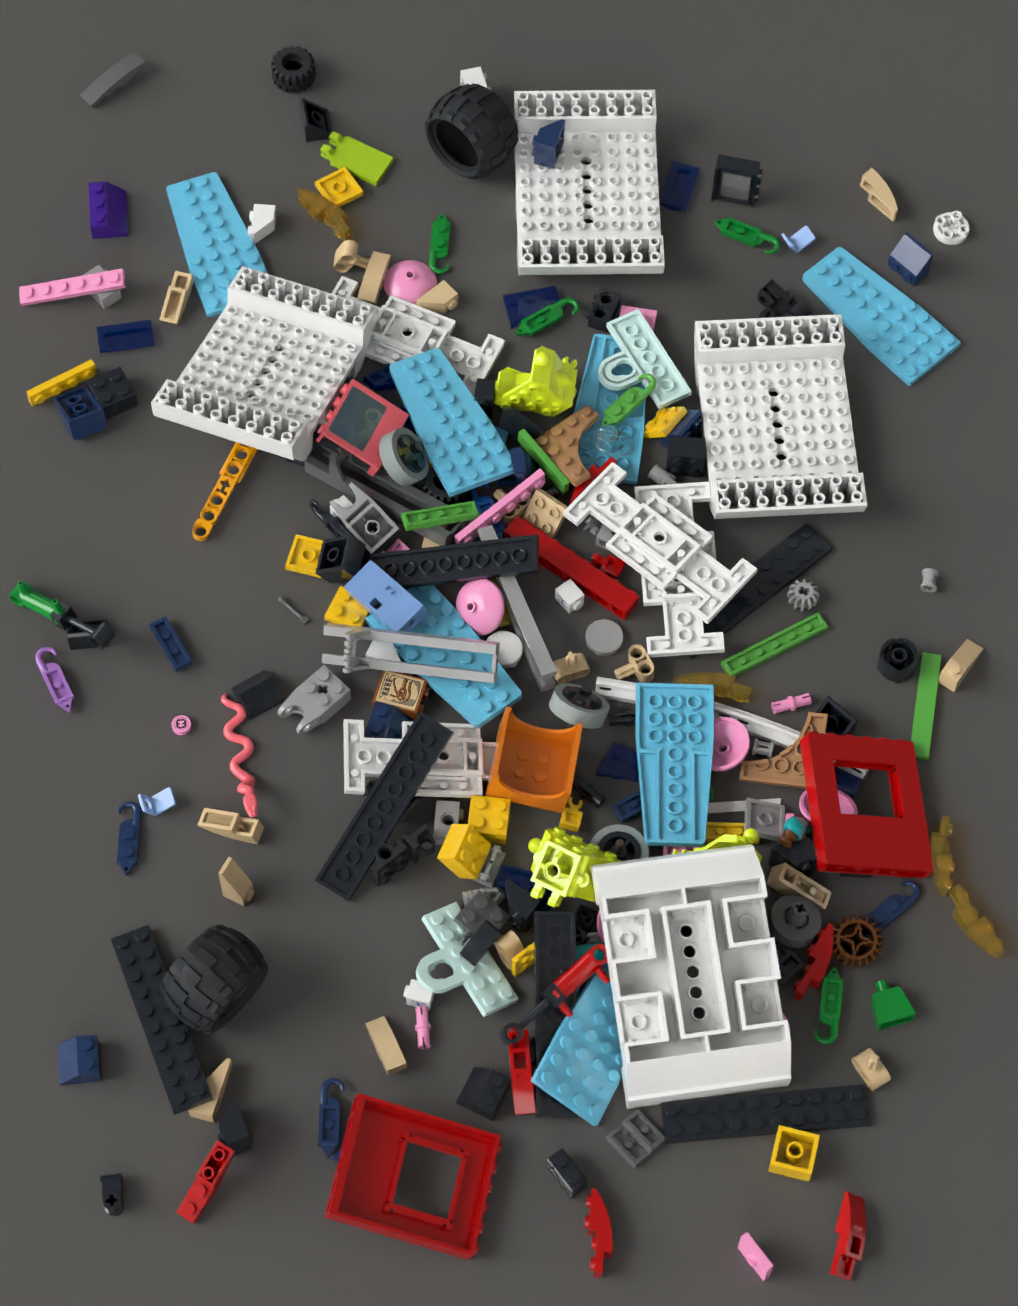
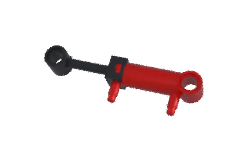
M597 944L539 994L543 1000L518 1023L512 1022L505 1025L500 1031L502 1042L506 1045H514L519 1042L523 1037V1029L548 1006L552 1010L559 1007L564 1014L571 1017L573 1012L564 1001L594 973L605 984H608L610 978L601 968L608 962L605 945ZM595 951L602 953V960H597L594 957ZM508 1029L515 1030V1039H510L507 1036Z

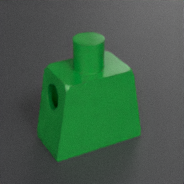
M886 979L875 983L878 992L872 995L871 1006L877 1031L914 1020L916 1013L900 986L889 988Z

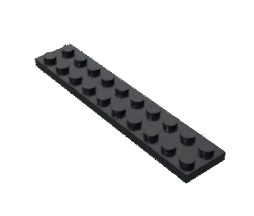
M805 523L752 564L757 568V573L709 624L703 621L704 633L723 632V635L829 554L832 551V547L812 527ZM694 654V655H689V656H690L692 659H694V658H695L697 655H699V654Z
M535 534L363 555L360 570L371 560L403 588L539 573V537Z
M419 712L315 879L316 882L348 902L351 900L376 859L377 847L387 842L454 734L452 730Z
M534 912V1002L536 1007L543 1000L539 994L576 962L575 912ZM576 990L564 1001L570 1009L576 1001ZM548 1006L535 1018V1071L556 1031L566 1017V1014L559 1007L552 1010ZM535 1085L536 1118L578 1117L572 1110Z
M149 924L111 938L174 1115L212 1101V1094L186 1024L170 1010L165 1002V997L161 994V983L166 975V970Z
M865 1084L676 1100L660 1104L665 1144L776 1135L779 1125L805 1132L868 1127L871 1125Z

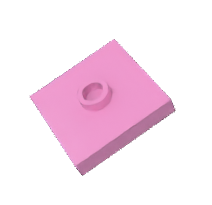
M746 1232L740 1238L738 1249L761 1279L765 1281L770 1277L773 1263L751 1235Z

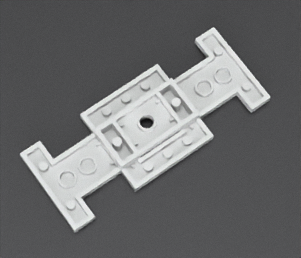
M341 276L332 294L377 307L352 297L358 288V282ZM390 295L385 305H382L381 308L377 307L375 325L365 357L390 366L392 363L434 348H439L459 377L463 378V383L474 397L477 378H487L505 345V340L488 334L482 347H478L450 335L456 325L455 320ZM410 331L412 332V334L410 336L403 335V332Z
M612 462L563 511V516L576 526L589 514L594 516L616 533L606 543V548L663 591L675 579H678L703 598L693 609V614L709 624L757 573V568L742 558L731 570L727 569L703 551L713 540V536L656 493L645 504H640L619 489L617 485L627 476V472ZM657 535H662L665 539L659 542L654 538Z
M709 482L634 487L635 500L638 503L645 504L656 493L693 522L692 503L711 502ZM707 531L713 536V540L703 551L716 560L714 531ZM657 535L654 539L660 542L665 538L662 535ZM641 575L644 606L663 605L665 636L646 637L647 654L649 657L725 652L723 632L704 633L703 620L693 614V609L703 600L702 597L678 579H675L663 591Z
M344 719V794H364L365 777H379L402 739L364 738V720ZM402 722V739L413 722ZM440 723L454 732L442 752L447 754L448 759L442 760L438 758L428 774L432 776L426 777L415 796L471 798V795L483 796L482 781L489 780L496 742H482L480 728H475L472 724Z

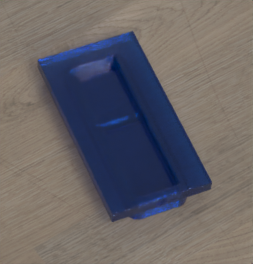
M673 161L659 199V205L674 211H686L700 168Z
M151 320L97 327V341L99 342L100 353L154 346Z

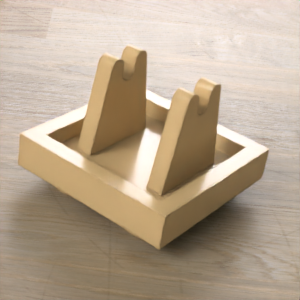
M538 488L535 490L522 519L528 520L535 528L542 529L547 536L553 539L565 518L563 511L567 506Z

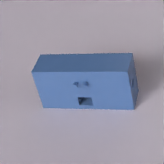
M371 560L344 586L348 595L388 630L411 632L428 615L423 604Z

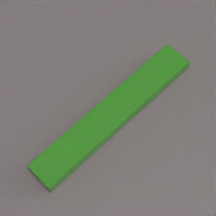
M818 612L721 661V666L729 678L732 679L827 631L829 626Z
M922 652L911 741L914 743L916 759L928 761L941 655Z

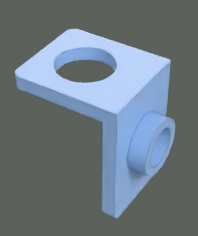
M804 226L790 238L784 233L782 234L787 244L796 253L816 239L808 226Z
M170 787L152 797L141 793L138 795L142 811L153 816H157L176 805L174 794ZM144 800L148 803L149 808L145 805Z

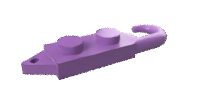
M43 647L36 653V663L56 707L60 706L70 713L72 701L75 699L58 664H45L42 657L45 652H52L54 655H57V652L52 647Z

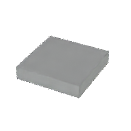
M747 798L745 801L744 831L748 828H754L759 833L760 838L779 841L784 833L785 805Z

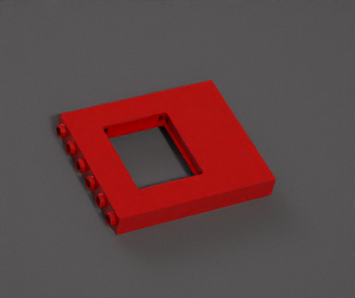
M808 732L800 740L818 871L922 879L929 876L934 871L913 741H905V739L891 740L886 737L871 738L870 736L857 737L851 734L836 735L835 733ZM834 766L888 771L895 818L841 814Z
M358 1093L354 1098L324 1218L469 1260L477 1254L479 1249L477 1239L484 1227V1223L481 1221L488 1209L486 1199L493 1187V1183L490 1181L497 1169L495 1159L496 1155H499L501 1151V1135ZM407 1142L461 1158L447 1219L393 1203Z

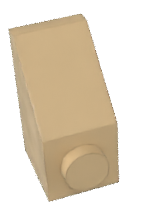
M443 280L417 299V306L435 313L445 314L457 306L458 293Z

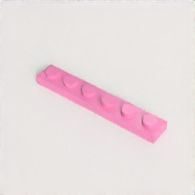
M116 269L19 287L20 304L27 306L126 288L125 271L123 269Z
M538 469L454 536L455 544L472 542L478 536V529L499 522L505 513L513 511L520 501H525L534 490L544 485L545 473Z

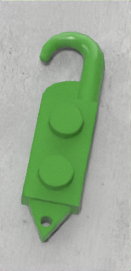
M646 373L640 375L638 380L648 378L650 384L644 390L632 387L624 392L604 411L602 428L613 425L618 426L654 391L657 384L656 378Z

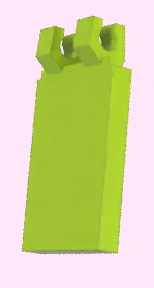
M333 131L329 136L331 139L329 144L335 146L336 149L334 150L326 144H323L320 149L322 151L321 156L329 160L331 166L338 169L346 167L351 175L374 186L378 185L393 163L392 156L349 136L342 137Z

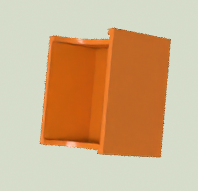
M506 707L498 728L486 796L511 799V802L563 813L572 790L583 724L577 723L572 728L561 730L540 728L521 721L513 714L511 707Z

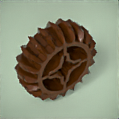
M851 914L850 921L846 916L843 917L844 924L837 921L836 925L838 928L833 927L835 934L831 936L834 937L833 948L835 949L832 950V955L839 953L836 960L840 961L843 958L844 966L848 962H851V968H854L855 963H858L859 969L862 968V962L866 966H870L869 959L875 962L877 960L875 955H881V951L877 948H883L884 946L883 943L878 942L884 939L883 935H877L881 932V928L874 929L877 923L874 921L869 924L870 917L863 921L861 914H859L858 920H855L854 914ZM856 927L853 934L841 936L846 929ZM862 928H864L870 933L873 941H870L869 938H866L862 935ZM857 933H859V942L862 943H859L856 947V950H854L855 945L852 939L854 940V938H856ZM840 942L850 946L852 950L851 955L843 950ZM872 947L865 955L857 956L861 948Z

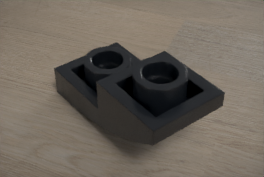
M580 904L575 913L576 945L584 944L587 934L590 933L599 913Z
M485 920L459 954L475 967L494 945L502 932Z

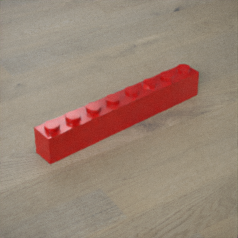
M516 516L504 530L503 538L537 534L539 537V564L565 582L571 579L586 596L623 621L638 606L639 596L635 591L627 589L620 581L612 579L602 569L595 568L587 559L580 558L572 549L565 548L557 539L550 538L542 529L532 526L528 520Z

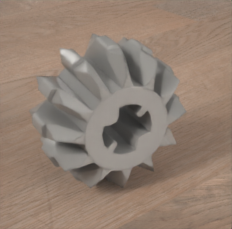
M805 578L802 580V583L796 580L795 584L789 586V591L787 592L789 604H794V610L798 607L801 608L802 612L804 608L810 611L812 606H816L820 596L818 587L813 586L812 581L806 583Z

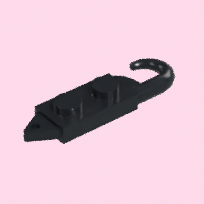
M315 499L310 500L309 504L313 513L335 537L347 535L354 537L349 529L346 530L343 527L339 518H334L327 512L323 513L317 507L319 503Z

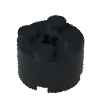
M905 638L887 640L881 648L877 663V669L882 676L898 684L909 679L914 674L918 662V652L915 644Z

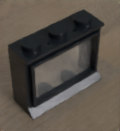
M718 154L711 201L718 199L751 205L753 208L754 201H758L763 173V170L760 169L761 162Z

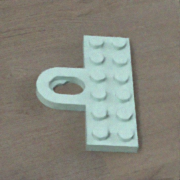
M639 309L607 322L606 327L618 344L621 352L604 359L599 366L598 378L604 387L620 391L642 382L646 388L650 384V380L648 378L638 380L640 375L646 373L656 378V388L649 395L658 409H662L691 395L692 391ZM621 364H628L633 368V372L629 375L615 376L611 371Z
M457 902L423 915L421 920L440 948V950L423 957L417 966L416 977L424 989L433 993H444L463 984L483 1017L517 1003L519 998L488 951L475 967L459 954L471 938L463 946L460 943L464 938L459 943L457 942V939L464 933L461 927L453 921L461 911ZM439 963L450 965L454 971L452 976L445 979H434L430 973Z

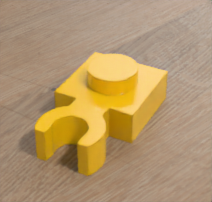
M570 797L566 805L567 807L564 808L561 815L559 827L578 832L583 812H580L583 801L580 800L578 805H574L572 803L573 797Z

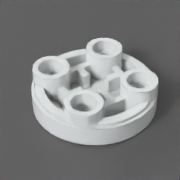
M947 212L936 217L933 232L935 237L942 243L956 245L962 243L967 238L969 223L962 216L961 212Z
M498 631L490 635L486 640L500 642L497 659L503 668L515 667L523 653V645L517 635L509 631Z

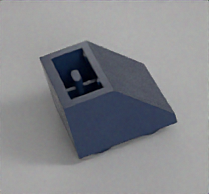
M687 410L686 415L666 437H661L660 444L667 448L669 436L698 438L701 433L700 427L703 422V412L701 410Z

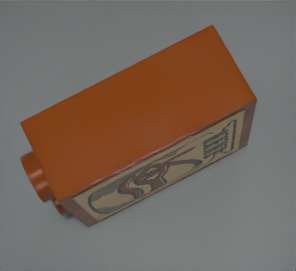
M383 670L372 700V709L376 701L392 705L414 721L419 712H424L425 704L423 702L425 698L428 699L430 694L427 680L400 672Z

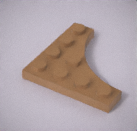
M589 405L581 408L535 439L536 443L575 487L591 478L590 472L583 466L578 454L582 434H585L600 419L599 414Z
M808 712L806 723L798 739L793 745L780 752L779 755L770 759L742 761L740 782L806 789L800 740L811 731L826 734L828 714Z

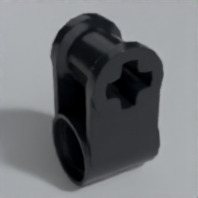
M122 1173L100 1175V1186L105 1211L110 1216H117L123 1211L124 1207ZM113 1201H116L115 1206H110Z

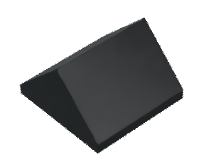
M300 98V112L306 142L330 139L329 136L332 130L328 110L309 100Z
M506 405L503 408L499 426L517 440L518 433L522 429H525L534 440L545 432L544 429L518 410Z
M107 619L82 621L93 628L98 627L100 623L108 625ZM73 625L69 626L67 639L70 650L96 647L88 639L90 634Z
M265 670L231 688L240 704L244 706L250 719L284 701L274 677Z
M827 696L816 711V713L828 714L826 734L852 735L855 732L858 720L830 696Z

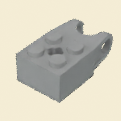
M351 482L349 486L356 496L355 503L351 507L344 508L333 500L329 503L345 526L358 540L366 544L365 548L372 554L399 527L371 497ZM369 522L372 524L374 522L377 523L375 531L367 530Z
M323 665L293 691L279 708L278 715L284 718L294 713L301 714L303 719L296 730L299 735H304L321 723L324 724L351 700V689Z

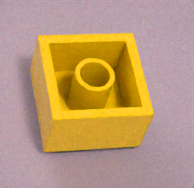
M471 795L468 824L489 843L506 845L511 799Z
M452 824L437 859L460 879H478L492 845L471 825Z
M779 1125L768 1172L809 1182L820 1135Z

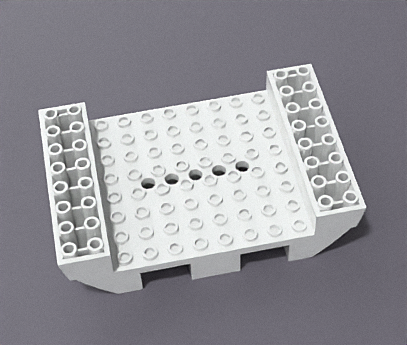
M655 90L514 91V118L519 132L517 135L518 142L514 149L517 266L519 275L663 274L665 263L663 236H661L655 134L657 119ZM564 119V144L555 168L552 169L534 164V156H532L534 147L532 140L534 135L538 134L540 128ZM589 175L591 178L584 179L583 176ZM590 190L592 191V193L585 194L583 193V191ZM586 204L592 205V208L586 209L583 206ZM591 219L593 222L588 224L584 220Z
M242 266L228 287L227 306L178 380L175 382L166 379L152 400L153 415L291 460L306 461L312 451L313 432L319 423H326L327 420L324 418L329 410L333 411L334 407L332 404L337 396H341V386L346 378L351 376L356 378L362 367L375 325L377 307Z
M841 314L695 321L696 394L700 396L701 411L703 412V422L700 429L701 438H706L705 458L707 459L711 502H708L714 519L865 511L867 499L863 473L858 471L843 362L845 339ZM769 392H777L778 395L774 397ZM778 407L780 411L773 412L771 408ZM780 423L782 427L775 428L773 424ZM780 438L784 443L777 444L774 440ZM782 454L786 459L779 460L776 456Z
M746 844L591 865L596 905H599L622 1054L623 1067H621L627 1109L659 1105L662 1102L708 1098L789 1086L791 1081V1038L788 1020H783L777 981L781 979L775 939L774 937L770 938L764 903V899L768 897L765 877L754 846ZM683 926L690 927L692 931L691 936L684 937L681 934V928ZM685 947H693L695 950L693 957L685 956ZM695 967L698 970L697 977H689L687 969ZM692 987H698L701 990L699 998H693L690 995ZM700 1007L704 1010V1017L702 1019H697L693 1015L695 1008Z

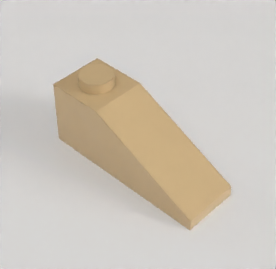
M967 639L941 671L938 683L955 692L984 648Z
M228 856L219 871L222 894L224 897L244 906L254 895L253 883L237 863Z
M786 863L772 867L766 882L768 886L781 894L800 895L812 901L817 908L822 910L826 909L832 893Z
M227 1058L206 1079L213 1100L189 1109L190 1117L214 1123L233 1066L231 1059Z

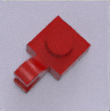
M594 553L591 558L592 566L601 567L613 579H618L625 566L624 561L610 554L607 558H604Z

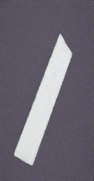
M781 798L760 799L761 801L781 804ZM746 800L708 803V813L745 811Z

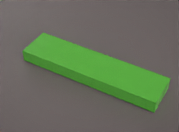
M525 429L519 431L517 441L563 494L569 490L570 484L567 477Z
M475 501L401 513L406 531L475 520L479 517Z

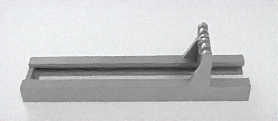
M492 525L478 529L481 541L498 539ZM515 576L491 578L503 595L504 609L515 634L522 642L523 652L541 693L554 689L556 682L553 676L557 675V670Z
M334 623L324 625L323 635L347 638L344 641V646H346L344 655L322 654V663L345 666L343 673L375 669L494 683L498 678L497 663L499 660L497 658L499 656L500 642ZM364 639L493 654L491 672L356 657V641Z

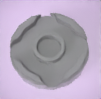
M597 620L587 628L585 642L587 647L597 655H612L622 646L623 632L619 625L611 620Z

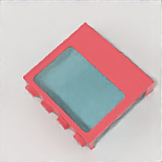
M352 379L349 384L345 383L341 388L340 393L342 395L341 397L337 396L332 404L334 407L333 411L329 410L324 418L327 420L326 423H322L317 430L319 435L316 441L320 442L324 436L369 464L370 467L366 473L373 477L382 465L379 453L381 438L398 428H402L409 414Z

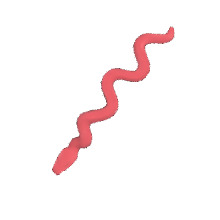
M225 693L221 697V702L226 707L237 711V715L224 726V736L229 741L244 746V749L232 758L230 770L242 781L238 785L237 791L245 795L243 797V804L249 817L252 818L257 816L258 800L253 787L255 785V778L243 770L240 764L253 754L254 745L249 737L233 732L234 728L244 721L247 711L242 704L229 700L227 698L228 694Z

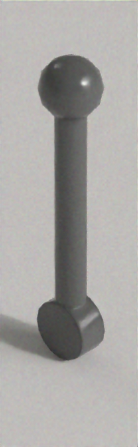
M280 596L278 598V602L283 603L300 618L302 624L308 623V618L302 616L286 602L285 597Z

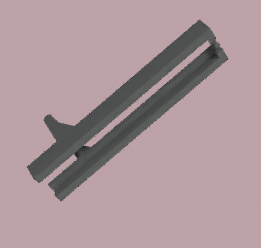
M352 432L345 438V441L360 450L357 443L358 435ZM328 440L321 445V448L324 449L322 454L329 458V465L312 456H309L305 461V472L356 499L352 488L349 486V483L352 482L371 497L391 519L402 525L404 524L401 513L411 510L343 474L341 465L422 509L446 506L445 503L411 485L402 486L398 484L386 471L382 472L380 468L373 477L366 473L370 467L369 464ZM467 521L451 523L455 527L450 532L440 526L415 529L413 531L440 546L449 545L452 539L455 538L456 533H459L467 526Z

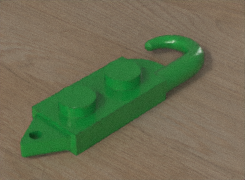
M443 213L432 224L429 267L435 274H444L450 268V264H447L444 269L436 267V260L444 259L448 256L451 224Z
M730 217L714 221V224L721 231V235L752 247L760 246L764 241L773 243L774 249L765 250L766 254L777 253L780 249V242L776 237L764 233L758 228Z
M564 298L544 307L521 320L516 336L529 335L532 337L561 321L563 317L562 307L567 304L574 305L575 309L572 315H575L579 311L578 302L573 298Z
M835 967L826 977H823L819 1019L823 1024L831 1026L830 1036L827 1038L820 1037L818 1030H814L816 1040L822 1044L833 1043L837 1039L844 980L840 978Z

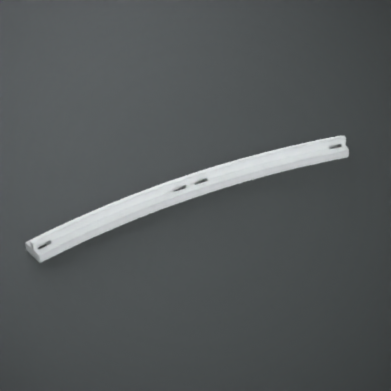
M597 677L595 692L602 697L635 704L636 683ZM600 687L611 688V691L602 690ZM714 702V718L722 717L719 716L720 713L736 720L748 722V725L742 724L748 734L770 743L773 741L774 744L787 748L793 745L800 736L801 732L782 724ZM838 767L861 779H864L869 769L856 768L862 772L860 774L852 770V768Z

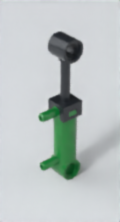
M19 581L17 586L8 595L17 606H25L54 622L55 626L64 631L70 625H73L90 634L88 637L89 641L100 650H103L115 637V632L108 625L100 623L96 628L89 626L77 619L72 606L63 601L60 603L58 599H51L37 592L24 581Z

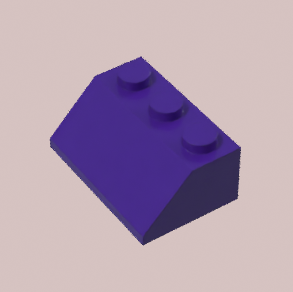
M106 181L88 183L92 238L128 236L126 190Z

